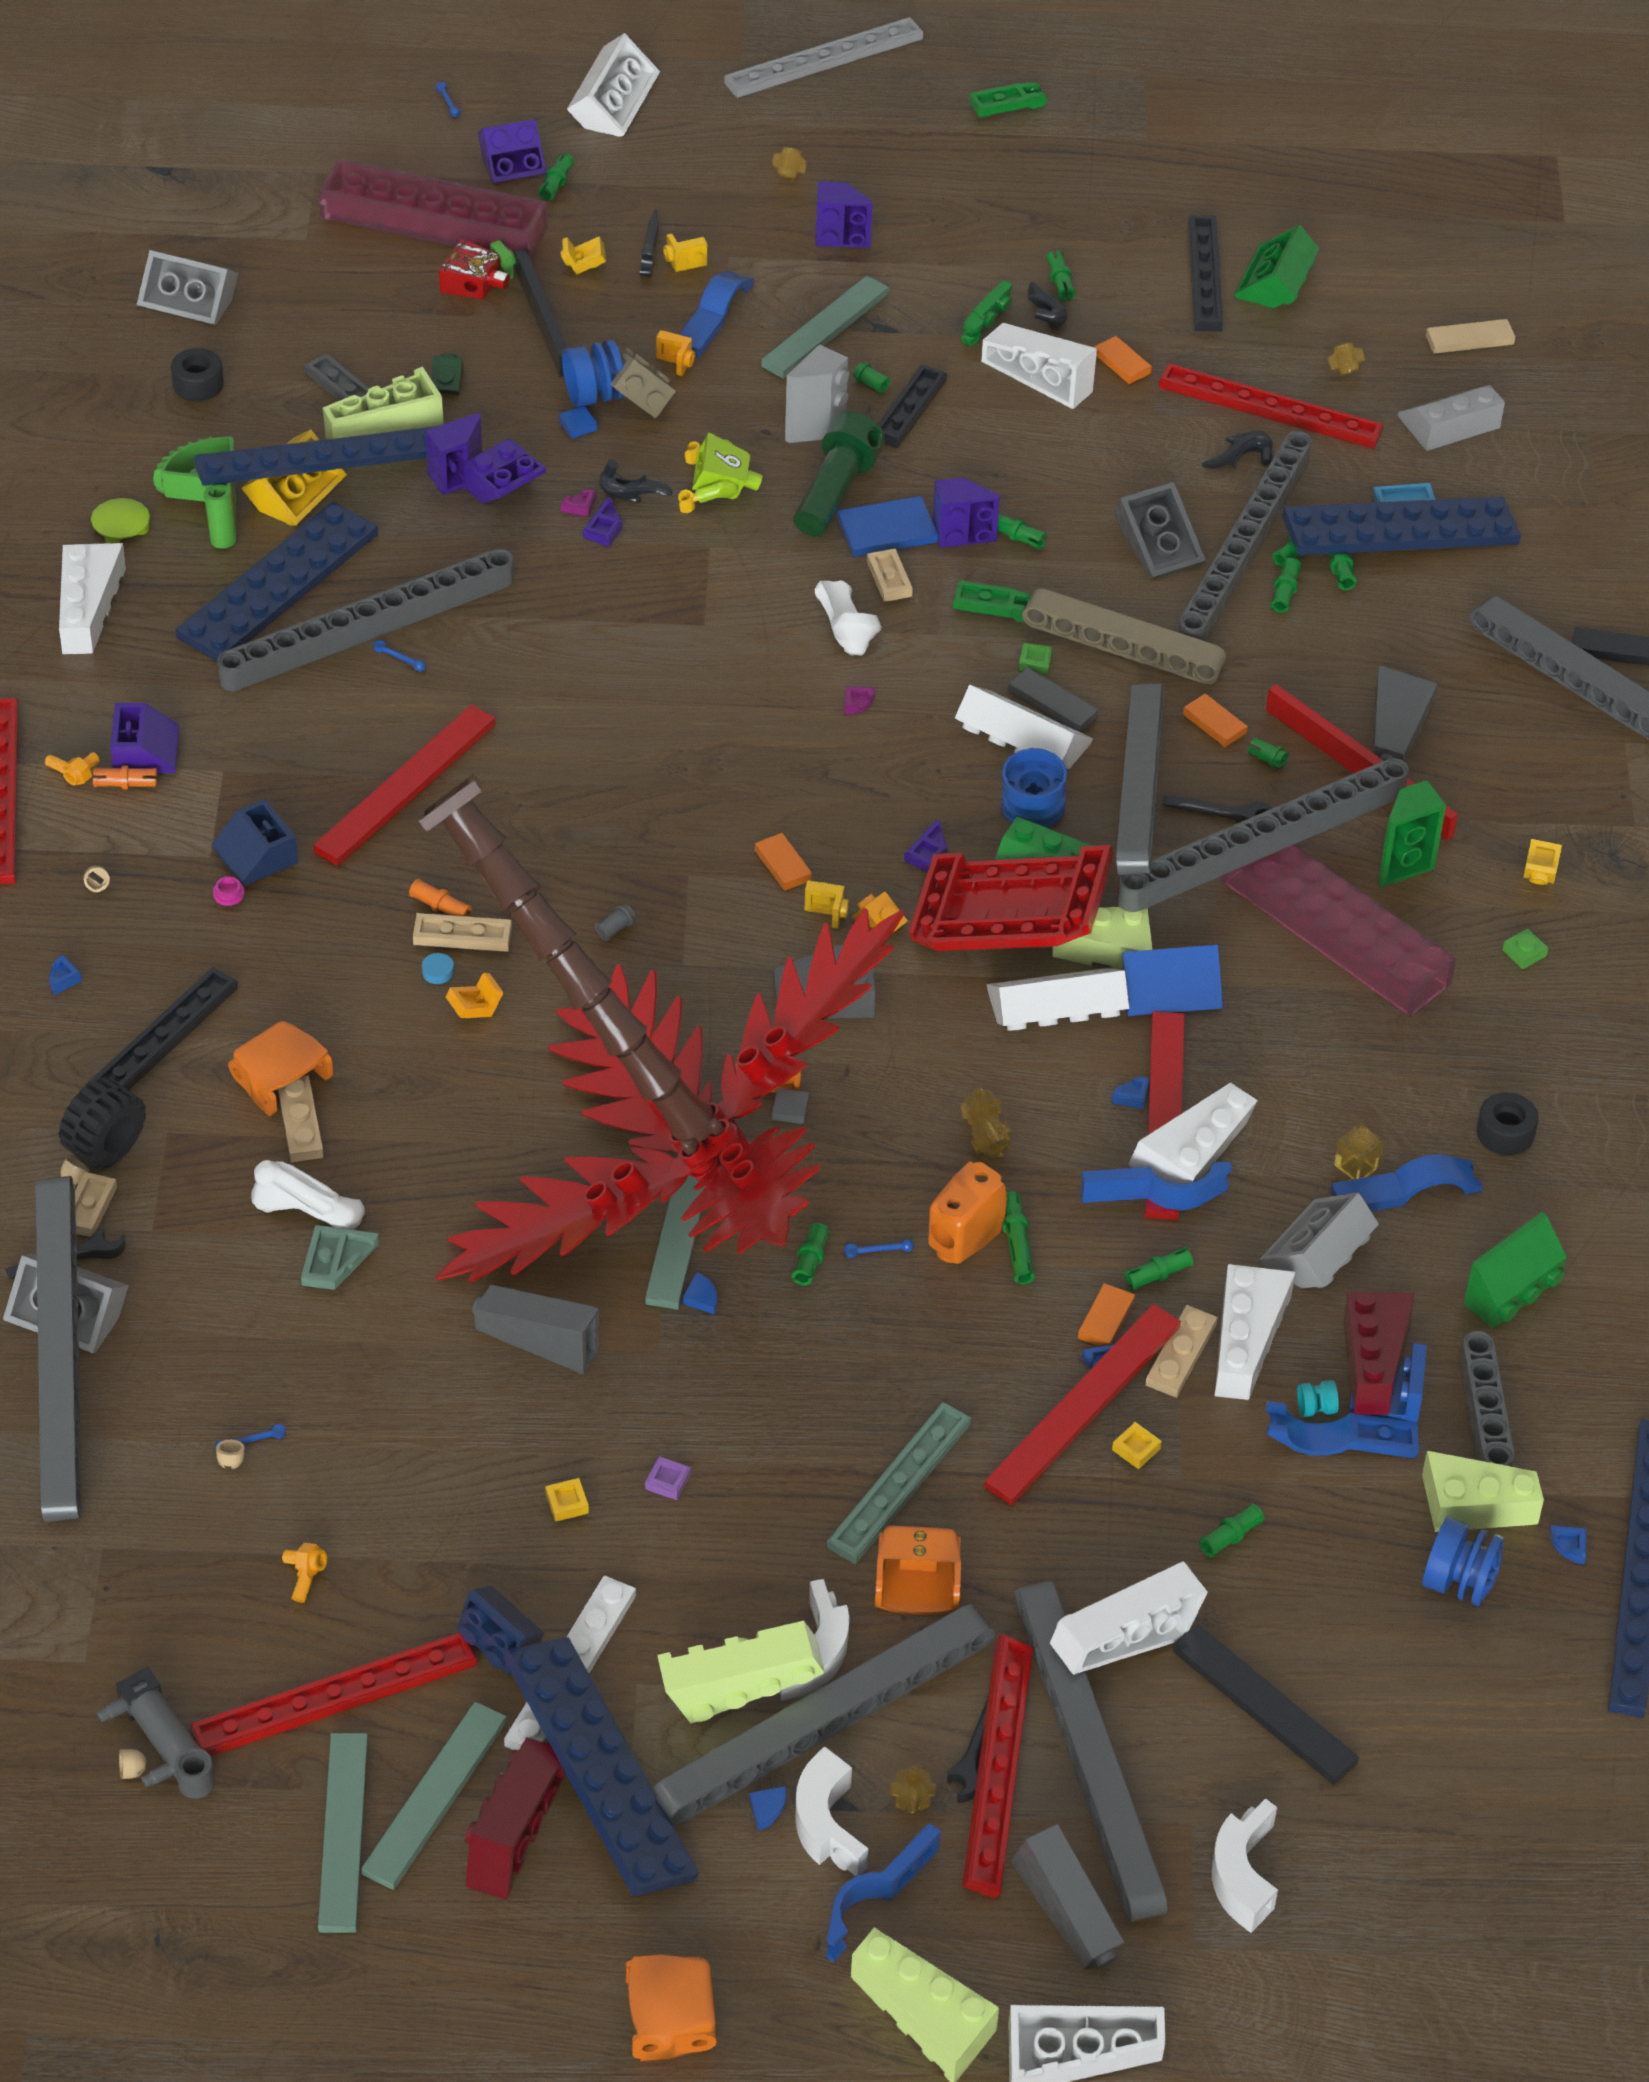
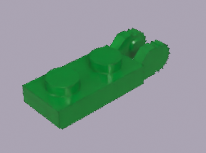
M1036 81L972 92L969 96V102L978 117L991 116L1028 107L1037 109L1038 107H1043L1048 99Z
M1002 280L965 319L963 323L964 332L961 334V341L964 345L974 346L976 342L980 341L981 332L986 327L990 328L1001 312H1006L1009 309L1013 300L1010 297L1012 284Z
M960 580L958 581L953 600V609L1007 618L1012 617L1015 621L1023 623L1022 613L1032 593L1028 594L1017 591V589Z

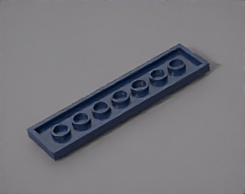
M1504 497L1284 507L1282 513L1297 555L1519 544L1521 537Z
M332 501L175 629L176 638L217 661L221 653L248 643L378 535V526Z
M569 1637L508 1649L503 1659L631 1895L634 1897L694 1882L699 1874L696 1866L667 1814L651 1792L652 1787Z

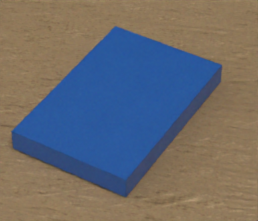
M922 496L837 511V519L853 557L884 550H897L938 542V533Z
M1218 945L1122 952L1123 970H1125L1129 1009H1126V1016L1152 1014V1011L1172 1013L1223 1009Z

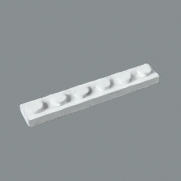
M605 1575L567 1635L588 1673L591 1672L636 1597V1588ZM527 1702L504 1738L505 1747L512 1750H519L526 1737L548 1743Z

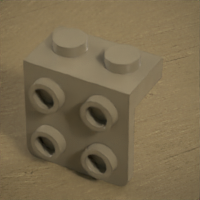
M626 347L624 351L618 348L621 357L627 362L610 385L656 419L676 392V390L668 385L671 380Z

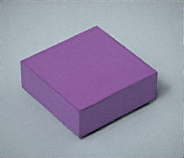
M659 1456L645 1481V1490L678 1500L691 1475V1467Z

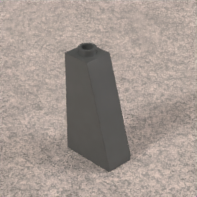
M1383 666L1379 667L1375 688L1372 753L1383 761L1394 758L1407 763L1434 706L1438 683Z
M490 1285L483 1296L479 1295L474 1302L472 1313L475 1314L476 1330L575 1372L584 1374L599 1352V1309L596 1307Z
M1056 1824L1026 1839L1012 1858L1011 1863L1084 1969L1095 1963L1098 1968H1101L1114 1961L1118 1957L1116 1952L1123 1945L1124 1941L1059 1825Z

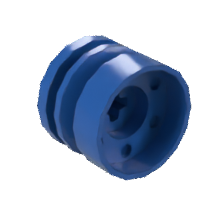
M604 340L602 346L599 342H594L591 345V357L583 345L564 348L562 352L564 380L574 407L594 405L597 402V391L604 402H609L612 396L616 400L625 397L610 385L624 366L614 340Z
M1039 748L1019 750L1011 755L1003 765L1001 809L1005 819L1011 824L1018 816L1046 828H1051L1059 823L1064 816L1067 769L1063 760L1055 753Z
M1447 1516L1440 1527L1431 1550L1422 1586L1445 1594L1453 1581L1458 1582L1457 1598L1461 1601L1465 1599L1469 1588L1472 1587L1474 1591L1471 1604L1480 1607L1497 1579L1503 1560L1502 1548L1504 1537L1495 1534L1489 1548L1484 1547L1487 1530L1482 1529L1474 1542L1467 1541L1469 1524Z

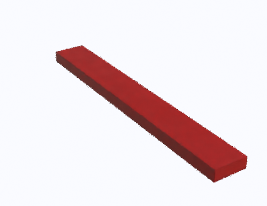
M1168 363L1159 380L1158 388L1371 449L1375 448L1383 432L1384 424L1171 363Z
M1277 684L1269 688L1266 711L1353 774L1383 761ZM1409 778L1407 779L1406 786L1416 784ZM1448 806L1445 809L1441 837L1445 840H1449L1454 836L1458 813Z
M0 698V884H15L18 698Z
M471 704L313 845L314 853L339 866L495 726V717Z
M1152 1011L1148 1135L1182 1114L1183 1013ZM1145 1199V1218L1178 1220L1179 1210L1166 1209L1154 1204L1149 1199Z
M1153 1304L985 1480L984 1488L1013 1506L1180 1329L1181 1321Z
M459 1632L190 1723V1731L199 1748L205 1750L211 1757L477 1666V1659L471 1645L464 1640Z
M1001 1634L996 1639L962 1883V1887L994 1900L1001 1895L1033 1646Z

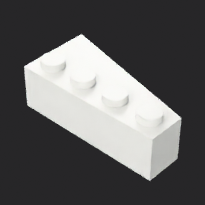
M1002 323L983 339L981 362L1074 409L1093 392L1097 348Z
M123 543L63 545L59 619L62 654H88L94 652L103 629L104 618L111 609V600L113 595H116L120 577L124 575L126 570Z
M1229 1083L1141 1139L1128 1165L1132 1168L1150 1167L1155 1175L1165 1181L1176 1184L1198 1181L1203 1178L1211 1168L1212 1163L1217 1161L1247 1124L1258 1100L1232 1083Z
M1228 1264L1223 1298L1215 1396L1249 1400L1262 1369L1264 1359L1272 1345L1273 1337L1282 1321L1285 1308L1291 1299L1295 1272Z
M1183 1561L1073 1614L1064 1616L1058 1621L1050 1644L1073 1675L1178 1642L1189 1632L1208 1592Z
M1011 2005L1008 2022L1009 2082H1070L1162 2061L1165 2048L1164 2007Z

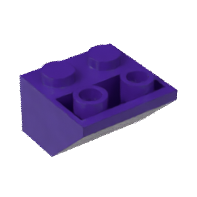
M535 119L483 128L477 133L482 158L493 183L546 174Z
M818 181L815 246L871 248L873 201L846 182Z
M479 413L425 430L427 473L442 495L465 488L464 462L482 453L481 416Z
M511 438L464 462L465 489L482 504L498 499L546 473V468Z
M964 477L935 480L932 522L938 533L939 548L996 542L999 495Z
M115 703L110 744L113 768L129 765V768H157V773H176L179 724L147 703Z

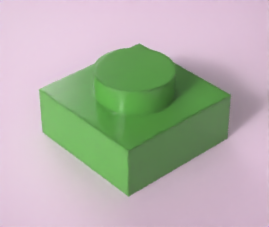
M500 240L490 243V251L499 256L500 271L510 274V279L514 278L513 265L516 264L513 252L507 249Z
M1527 928L1504 941L1502 950L1522 969H1525L1546 957L1548 947Z

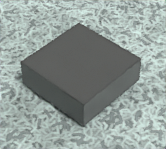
M777 1088L772 1110V1120L804 1124L809 1102V1092Z

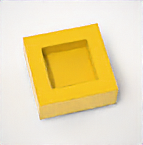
M1134 1422L1113 1442L1112 1451L1139 1470L1161 1449L1162 1441Z
M579 1478L545 1486V1495L555 1522L589 1514V1505Z

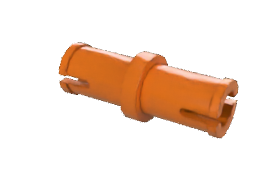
M122 765L121 768L94 767L93 770L94 776H106V778H93L94 787H122V790H129V787L157 788L156 779H144V777H158L157 768H129V765Z
M417 878L410 887L409 896L427 904L437 914L442 912L445 915L470 917L473 909L471 905L450 896L449 891L445 889L439 890L425 883L420 878Z

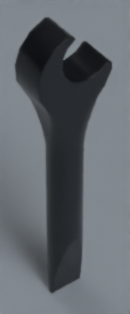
M655 209L650 219L645 245L641 251L640 276H652L654 252L659 230L657 209Z
M1164 796L1162 804L1163 806L1228 817L1239 822L1273 809L1264 802L1227 805L1175 796Z
M99 1229L90 1238L76 1245L77 1259L116 1258L125 1250V1236L122 1235L119 1240L114 1242L106 1241L104 1229ZM19 1264L5 1269L9 1280L15 1278Z
M988 1697L965 1755L947 1774V1783L959 1782L965 1787L963 1791L957 1793L958 1803L967 1802L975 1796L977 1767L981 1753Z

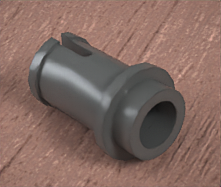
M617 905L613 913L595 924V930L601 939L608 941L623 928L633 926L636 915L629 905Z

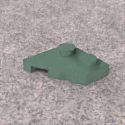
M315 1225L301 1275V1285L335 1290L379 1245V1233Z

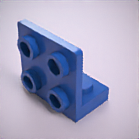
M1413 1343L1411 1357L1404 1356L1403 1366L1400 1367L1389 1415L1367 1416L1418 1422L1423 1395L1427 1345ZM1351 1390L1349 1412L1354 1414Z

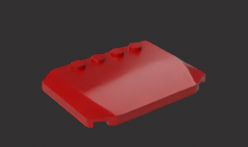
M1111 845L1082 846L1080 848V856L966 861L963 853L933 854L908 931L909 936L913 942L933 950L953 951L1059 946L1091 934L1114 856Z

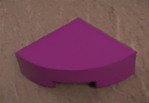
M585 489L581 490L580 494L571 497L568 495L560 504L561 512L589 517L596 500V490Z
M845 686L844 715H854L868 709L874 702L876 688Z

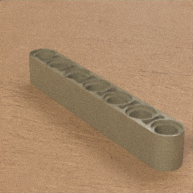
M1040 588L1034 590L1022 613L1024 622L1033 628L1204 684H1212L1217 680L1226 660L1225 651L1215 644L1047 589Z

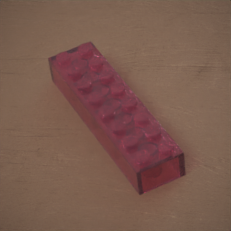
M339 158L319 190L320 217L324 219L457 246L461 239H464L489 251L490 243L500 240L507 249L513 252L514 256L516 248L524 247L530 260L547 230L546 201Z
M1295 844L1224 874L1220 878V881L1408 1016H1412L1452 983L1456 962L1455 957Z

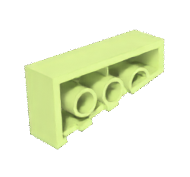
M420 367L414 370V375L405 379L403 375L392 379L393 384L380 388L377 385L369 388L366 395L362 397L352 395L323 407L325 436L327 439L443 425L442 396L425 369Z
M805 1621L758 1631L756 1638L751 1640L738 1638V1636L724 1639L725 1644L717 1648L704 1650L703 1645L689 1647V1654L671 1658L670 1652L657 1655L665 1691L691 1724L709 1720L713 1715L729 1709L741 1708L747 1702L763 1696H773L780 1690L795 1684L810 1682L814 1677L825 1673L816 1637Z
M875 1927L852 1954L851 1978L882 2011L886 2010L897 2021V2027L905 2035L909 2034L922 2048V2053L931 2062L935 2061L945 2072L944 2076L950 2082H957L997 2031L999 2007Z

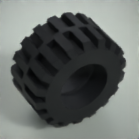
M103 1077L97 1081L94 1080L86 1087L84 1086L66 1108L59 1126L61 1128L58 1133L61 1139L60 1143L71 1153L96 1169L110 1167L126 1155L137 1141L144 1127L146 1106L143 1100L113 1079Z

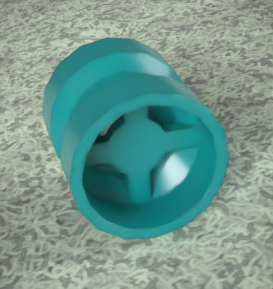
M1323 1380L1319 1385H1312L1309 1382L1297 1385V1402L1302 1417H1312L1316 1412H1323L1326 1415L1337 1414L1339 1401L1334 1380Z

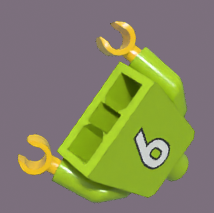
M708 433L701 446L698 442H690L687 446V451L684 453L686 463L695 464L692 489L696 490V493H692L690 490H682L678 495L679 508L682 513H690L695 509L696 501L703 503L716 498L736 499L743 487L757 491L762 481V474L748 470L750 455L747 451L733 445L727 439H721Z

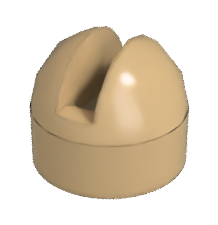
M91 866L84 873V884L90 891L101 892L107 888L109 875L103 867ZM92 871L104 879L101 884L89 875Z
M66 1157L61 1166L60 1173L61 1177L72 1176L74 1185H77L84 1172L89 1173L90 1168L78 1159Z
M232 1439L219 1442L216 1447L218 1464L225 1469L227 1466H231L232 1469L238 1468L244 1460V1444Z
M120 1749L119 1771L121 1779L139 1777L146 1767L144 1754L135 1749Z

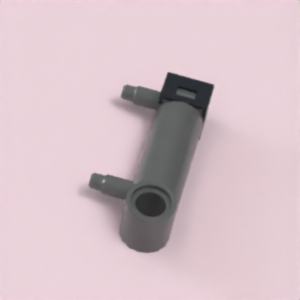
M149 1667L117 1682L118 1699L99 1710L97 1717L103 1722L125 1712L131 1721L136 1720L165 1763L142 1777L141 1780L144 1786L149 1787L153 1784H158L174 1775L177 1779L178 1788L185 1797L199 1799L208 1795L214 1787V1773L210 1754L199 1748L163 1696L161 1684ZM193 1772H200L196 1775H190Z

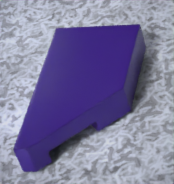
M607 497L585 526L583 538L610 546L622 530V520L619 514L616 513L611 498Z
M936 819L904 853L905 862L927 873L933 854L947 853L948 849L939 820Z

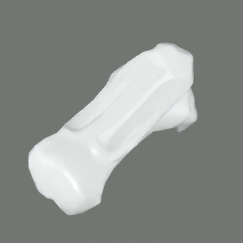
M842 580L835 582L820 581L814 589L815 596L829 616L836 640L849 655L862 656L869 646V641L882 628L878 617L873 614L857 612L851 600L852 588Z
M265 1160L259 1163L254 1170L256 1182L251 1191V1199L256 1208L269 1213L292 1208L301 1209L331 1227L355 1230L360 1225L366 1213L360 1199L339 1196L327 1185L293 1165L281 1161Z

